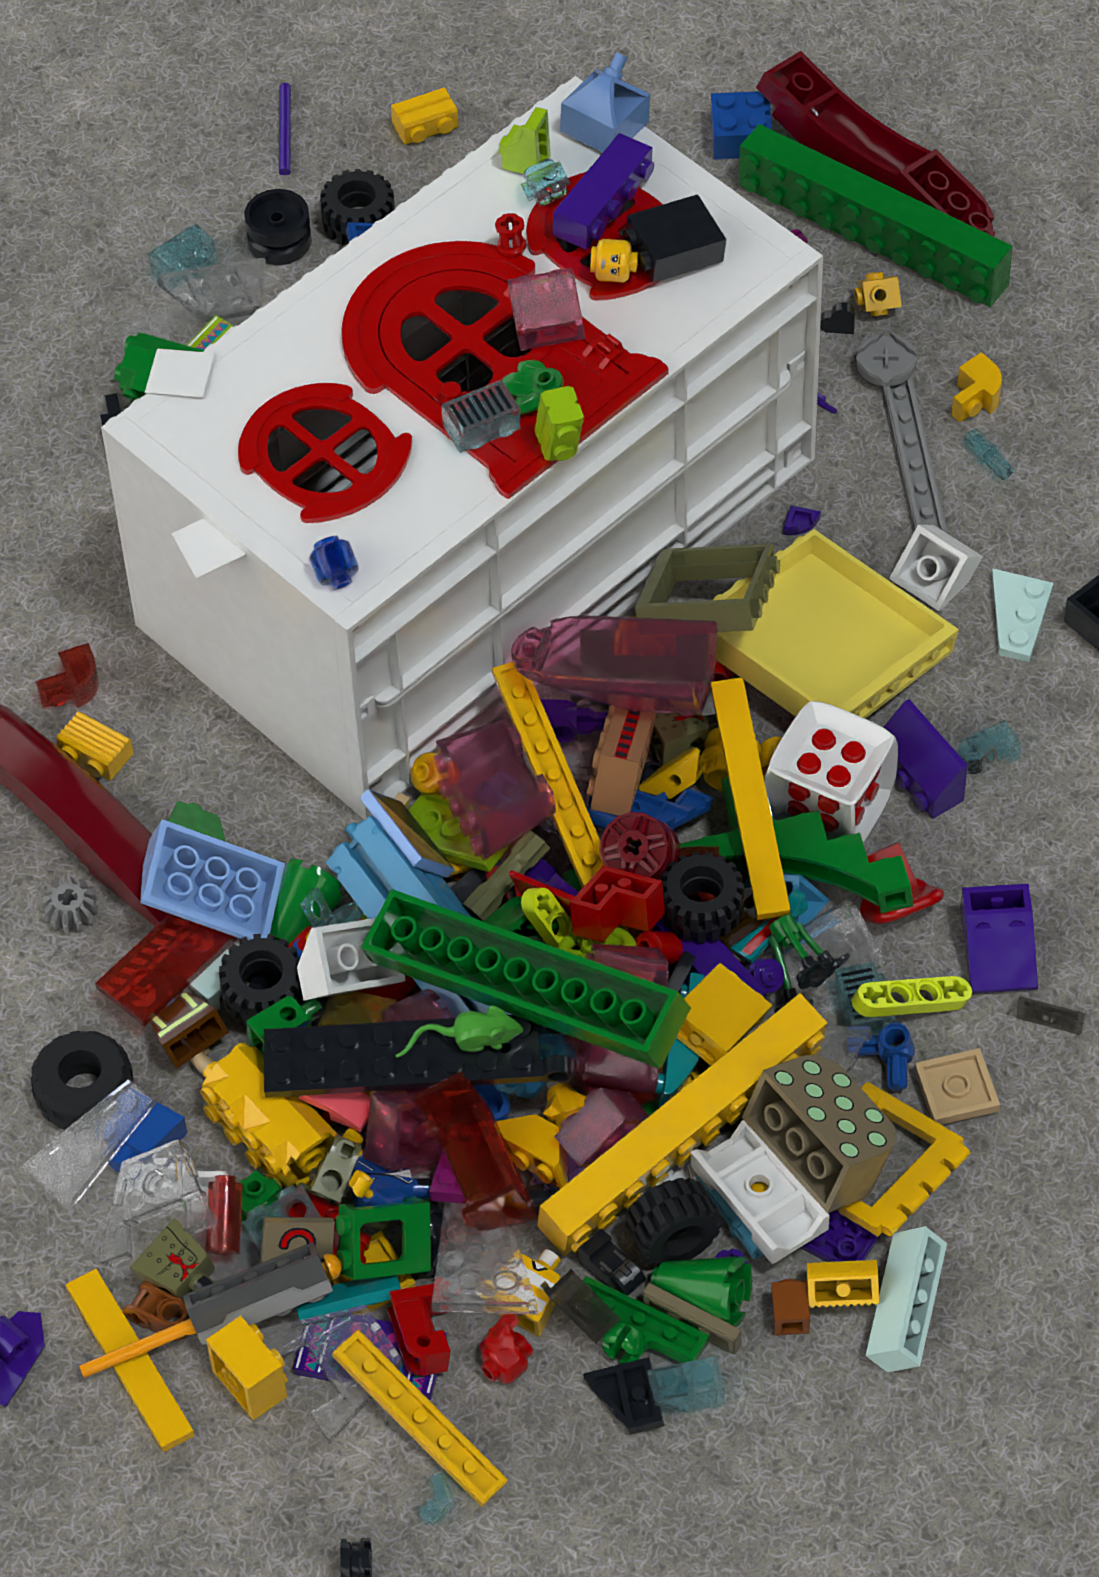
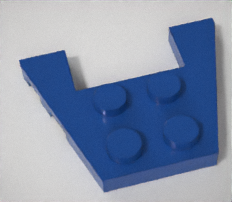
M687 788L672 803L637 790L631 812L645 813L674 829L709 811L712 808L714 797ZM589 796L587 811L593 824L601 829H606L607 825L618 815L591 810L592 796Z

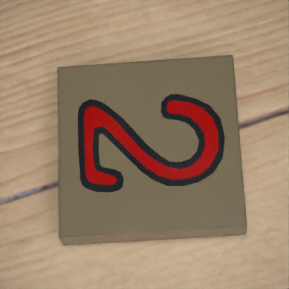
M263 1217L260 1264L311 1242H314L322 1262H324L323 1254L333 1253L334 1219Z

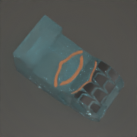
M1005 720L964 739L958 748V755L968 765L967 774H978L984 770L986 765L1004 757L1010 764L1019 760L1021 754V743Z

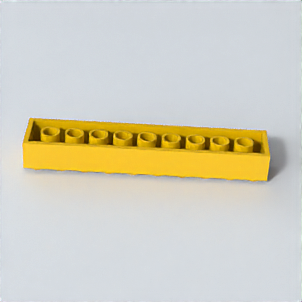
M799 993L541 1204L537 1227L564 1257L571 1251L578 1253L579 1248L590 1239V1235L598 1229L605 1231L617 1219L615 1215L624 1207L630 1210V1206L638 1200L642 1192L650 1186L654 1187L662 1184L669 1176L667 1172L676 1164L678 1167H682L689 1162L693 1150L702 1143L704 1146L712 1143L720 1135L719 1129L727 1122L733 1125L740 1120L763 1070L800 1056H817L821 1052V1044L826 1038L824 1034L828 1022Z

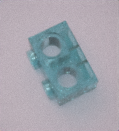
M197 224L192 225L149 252L152 276L169 292L177 289L217 263L214 240Z
M294 1185L285 1188L276 1195L277 1201L267 1207L265 1204L258 1205L246 1214L248 1219L242 1223L260 1253L262 1238L259 1235V1229L263 1224V1217L290 1218V1207L295 1203H304L306 1205V1214L303 1218H322L302 1185L298 1188H295Z

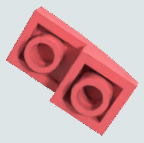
M363 1092L299 1096V1100L329 1112L330 1120L359 1132L362 1131L376 1107V1102Z

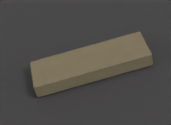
M651 1283L645 1288L643 1292L644 1304L710 1335L709 1342L731 1354L737 1353L742 1345L741 1330Z

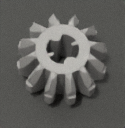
M71 877L68 883L63 884L58 879L57 888L47 887V896L42 897L41 901L44 920L47 923H51L54 931L63 927L64 932L68 935L71 928L75 927L81 933L83 929L82 923L92 925L93 916L97 915L98 911L95 892L93 889H88L85 881L76 884V881Z

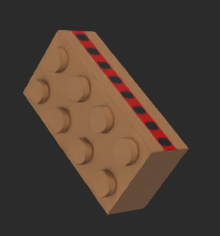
M621 688L618 700H611L598 748L595 750L592 763L594 770L587 790V796H592L591 810L618 816L631 812L650 749L659 696Z

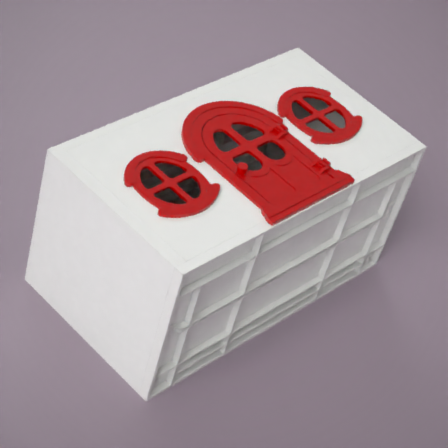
M576 76L565 84H561L544 100L538 101L533 108L521 117L515 118L510 125L498 134L492 135L487 142L475 151L469 152L463 160L452 168L446 169L436 180L429 185L423 186L409 200L400 203L386 217L376 221L371 228L359 237L353 238L348 245L336 254L330 255L325 262L313 271L303 275L301 280L287 290L280 292L274 300L264 307L257 309L247 320L240 325L234 326L228 334L216 343L207 346L203 352L215 353L203 398L147 393L143 397L134 400L128 408L116 417L110 418L101 427L135 625L364 820L368 816L374 817L360 798L367 789L391 798H395L398 792L403 794L413 786L410 771L418 756L427 752L450 756L506 710L492 675V668L523 658L534 686H536L580 650V630L604 631L637 604L661 549L707 547L815 459L823 255L645 126L633 139L653 147L652 162L655 164L653 173L648 180L644 179L638 186L635 196L624 203L618 217L615 220H610L599 240L595 239L588 249L585 250L554 236L553 212L602 154V152L560 131L561 102L583 82ZM535 107L548 110L551 155L538 178L503 169L502 155L498 151L501 138L504 135L507 136L514 124L519 126L525 125ZM556 171H558V173H557V175H556V177H555L554 180H552V181H546V180L543 179V177H546V178H548V179H553L554 176H555ZM557 179H558V182H559L561 188H562L563 191H564V194H566L565 196L559 197L560 195L563 194V193H562V190H561L560 188L555 189V186H556V183H557V181H556ZM549 183L553 187L551 196L544 191V187L549 186ZM696 194L699 195L727 239L723 262L654 283L646 271L643 272L640 269L638 261L637 271L630 272L629 279L623 283L599 281L595 273L590 272L592 246H597L601 239L624 240L623 231L626 230L627 215ZM550 197L558 198V200H555V201H553V202L550 203V201H551V198H550ZM507 213H515L522 217L525 225L522 236L526 241V249L522 254L515 257L501 255L497 249L499 233L496 232L495 222L497 218ZM511 222L509 223V230H512ZM509 240L510 248L513 247L512 240ZM533 345H535L534 348H533L529 353H527V354H525V355H523V356H520V355H522L524 352H526L529 348H531ZM537 360L542 362L546 368L557 369L563 377L562 387L569 386L574 388L578 399L577 403L580 404L584 418L578 451L572 458L565 461L545 460L540 448L541 444L538 442L535 434L538 409L527 414L515 415L513 408L516 397L504 394L512 406L511 409H508L496 390L495 386H498L506 375L518 372L519 362ZM490 378H492L491 381H490L486 386H484L483 388L477 389V388H479L481 385H483L485 382H487ZM488 389H492L505 411L501 412ZM481 392H484L487 396L488 400L497 412L496 415L492 414L491 410L480 394ZM473 395H476L478 397L486 412L490 416L489 418H485L484 414L482 413L479 406L472 397ZM466 398L470 399L471 403L478 412L482 421L478 422L469 405L465 401ZM461 401L474 424H470L457 402ZM451 404H454L467 427L463 428L451 409ZM204 518L244 551L246 555L196 578L171 533Z

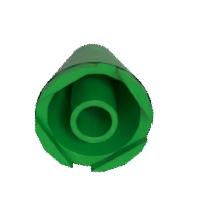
M291 858L285 867L270 934L275 935V941L283 938L288 941V945L306 927H317L343 899L347 892L346 889L339 890L342 884L326 871L313 864L309 869L300 866L303 860Z
M740 1256L663 1261L659 1267L653 1270L651 1284L736 1327L740 1325L746 1312L739 1311L742 1301H750L753 1281L751 1264L745 1263L748 1260L746 1257Z

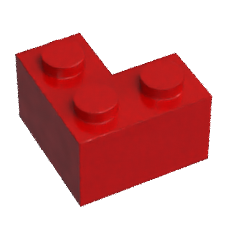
M603 865L570 902L573 935L603 943L619 924L649 932L665 914L662 881Z

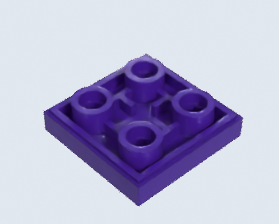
M834 1210L828 1213L829 1230L800 1247L825 1262L864 1261L881 1234L877 1237Z

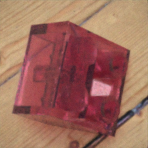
M573 268L555 269L551 272L523 275L507 280L520 351L586 339Z

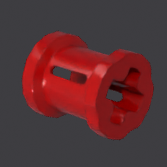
M515 213L503 214L495 222L496 232L499 233L497 249L501 255L506 257L518 256L526 249V241L522 236V231L525 227L524 220ZM510 222L512 223V230H509ZM509 240H512V248L509 247Z

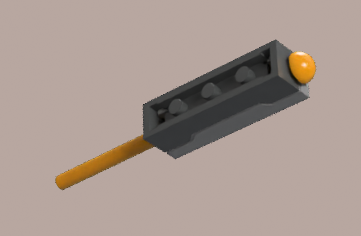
M311 1242L183 1295L189 1319L79 1365L84 1378H87L185 1335L197 1333L201 1345L207 1344L206 1339L240 1315L248 1325L254 1323L258 1326L262 1320L274 1315H286L298 1305L306 1302H317L323 1299L327 1293L333 1291L330 1280H334L340 1275L342 1270L341 1262L333 1254H323L325 1261L322 1262L314 1242Z

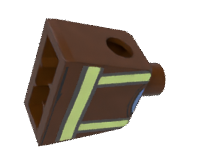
M184 992L174 1000L169 998L163 999L159 1002L157 1011L149 1017V1021L162 1047L176 1069L229 1033L215 1007L190 992Z

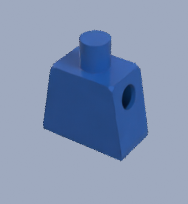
M131 1088L108 1129L107 1136L110 1148L116 1151L109 1159L108 1164L121 1174H125L133 1162L138 1164H156L186 1136L185 1117Z

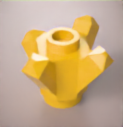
M558 1083L553 1085L547 1092V1105L543 1114L548 1117L547 1121L560 1128L562 1136L565 1133H574L578 1130L584 1131L594 1123L587 1111H591L595 1100L578 1093L568 1083Z

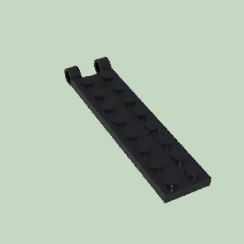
M515 1015L507 1016L523 1027V1032L507 1042L511 1045V1050L507 1053H502L490 1045L484 1046L483 1050L477 1052L463 1051L456 1043L455 1037L442 1035L435 1030H427L418 1037L412 1048L405 1055L396 1057V1054L405 1049L414 1032L421 1026L439 1024L450 1028L454 1026L456 1018L264 1029V1094L266 1098L545 1081L563 1082L572 1077L571 1059L564 1055H553L540 1060V1034L559 1035L564 1033Z

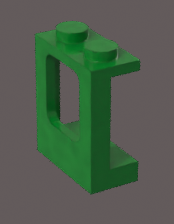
M413 1196L404 1197L403 1202L363 1207L339 1204V1215L336 1217L339 1250L336 1256L342 1265L340 1274L353 1280L431 1271L430 1202ZM401 1220L402 1256L397 1260L362 1263L360 1260L361 1226L365 1223Z

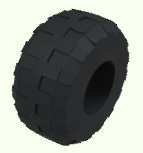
M79 1030L60 1035L42 1048L32 1066L31 1086L37 1107L49 1122L64 1130L85 1132L103 1128L113 1122L128 1091L131 1088L134 1089V1078L127 1053L115 1039L96 1031ZM87 1073L98 1076L94 1083L86 1087L75 1088L66 1085L76 1075Z

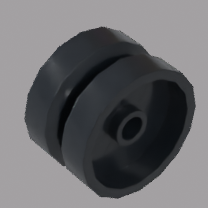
M271 189L255 195L247 203L244 216L248 248L255 258L263 263L283 265L301 259L309 251L312 243L308 204L302 196L291 190Z

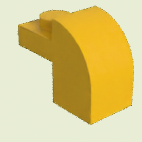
M982 352L959 367L957 386L962 391L953 397L951 415L958 422L963 421L969 416H976L982 407L992 414L999 405L1002 375L998 366Z

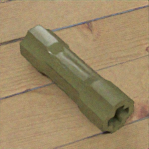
M528 829L511 848L510 854L487 881L478 885L463 902V905L479 920H485L501 905L503 897L514 885L509 876V871L513 870L524 874L538 863L550 847L537 834Z

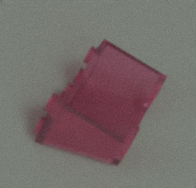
M510 718L436 741L438 754L434 755V762L438 773L442 775V780H438L440 793L443 799L449 798L448 803L452 816L454 818L459 817L462 834L464 837H470V846L475 857L480 855L482 860L485 861L556 814L554 793L543 774L537 775V782L535 781L524 762L521 737Z

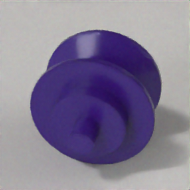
M757 959L750 964L747 970L767 993L778 990L783 984L784 970L776 960Z

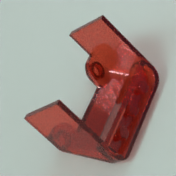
M462 1071L412 1096L416 1105L425 1114L426 1119L422 1121V1125L430 1140L436 1138L442 1145L465 1197V1208L461 1209V1213L469 1228L475 1227L481 1232L525 1224L538 1217L533 1201L489 1105Z

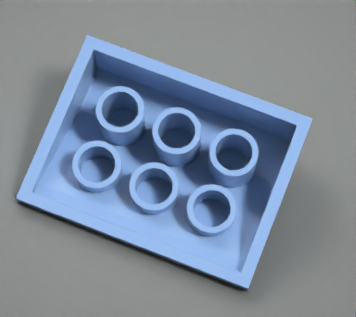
M162 819L149 839L143 863L140 903L238 938L247 937L248 940L254 939L253 934H261V938H267L271 930L285 863Z

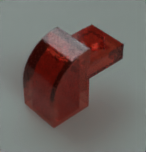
M89 643L58 652L63 673L36 681L39 700L43 708L60 706L71 699H74L77 708L87 704L95 696L99 687V677L95 658Z

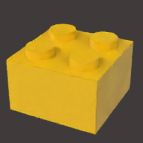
M240 1315L208 1337L206 1342L212 1371L251 1419L255 1420L288 1397L285 1384L288 1382V1379L283 1371L285 1362L275 1348L269 1350L263 1343L265 1339L259 1328L254 1323L248 1325Z

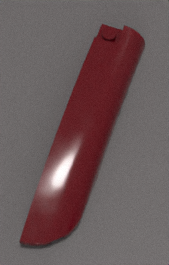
M0 705V783L39 817L79 858L97 880L160 931L167 929L178 932L182 927L170 923L174 919L184 922L187 919L140 903L143 863L152 833L74 759L10 708Z

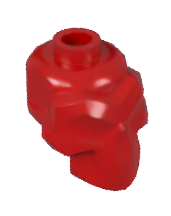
M513 1309L508 1310L500 1317L497 1323L489 1329V1332L485 1335L479 1346L483 1362L480 1368L483 1374L492 1382L498 1380L503 1384L513 1383L527 1371V1359L533 1354V1349L527 1339L520 1333L513 1331L520 1321Z

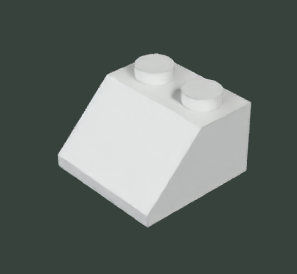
M918 525L889 579L937 611H941L970 581L983 556L934 525Z

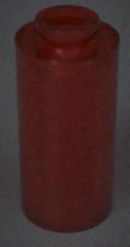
M217 1175L215 1176V1181L208 1182L205 1252L207 1254H240L243 1184L236 1182L235 1176Z

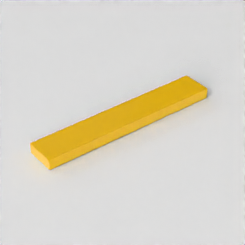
M96 1268L65 1284L66 1290L104 1354L139 1340ZM147 1352L112 1366L163 1453L195 1436L194 1430Z
M359 1329L332 1353V1357L481 1507L507 1484L508 1479Z

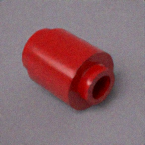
M644 931L636 939V957L645 965H671L679 959L683 952L681 940L671 932Z

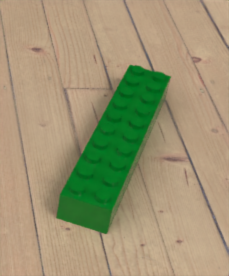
M758 124L740 145L739 185L746 191L755 192L767 198L771 203L779 204L793 211L797 216H804L816 222L824 229H830L841 234L848 241H855L867 247L873 253L884 255L892 259L896 264L906 266L918 272L924 278H931L943 284L947 289L957 291L969 297L975 303H982L991 308L1009 286L1012 245L761 124Z
M393 889L389 892L361 946V949L377 965L485 1005L496 1006L504 1012L661 1069L691 1009L676 990Z

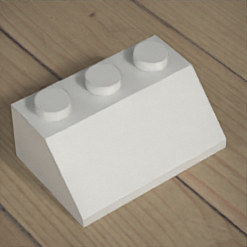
M376 918L311 929L297 966L303 1001L379 988L406 981L404 974L375 964L361 949Z

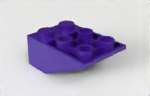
M1029 883L963 887L960 913L972 993L1037 990L1036 949Z

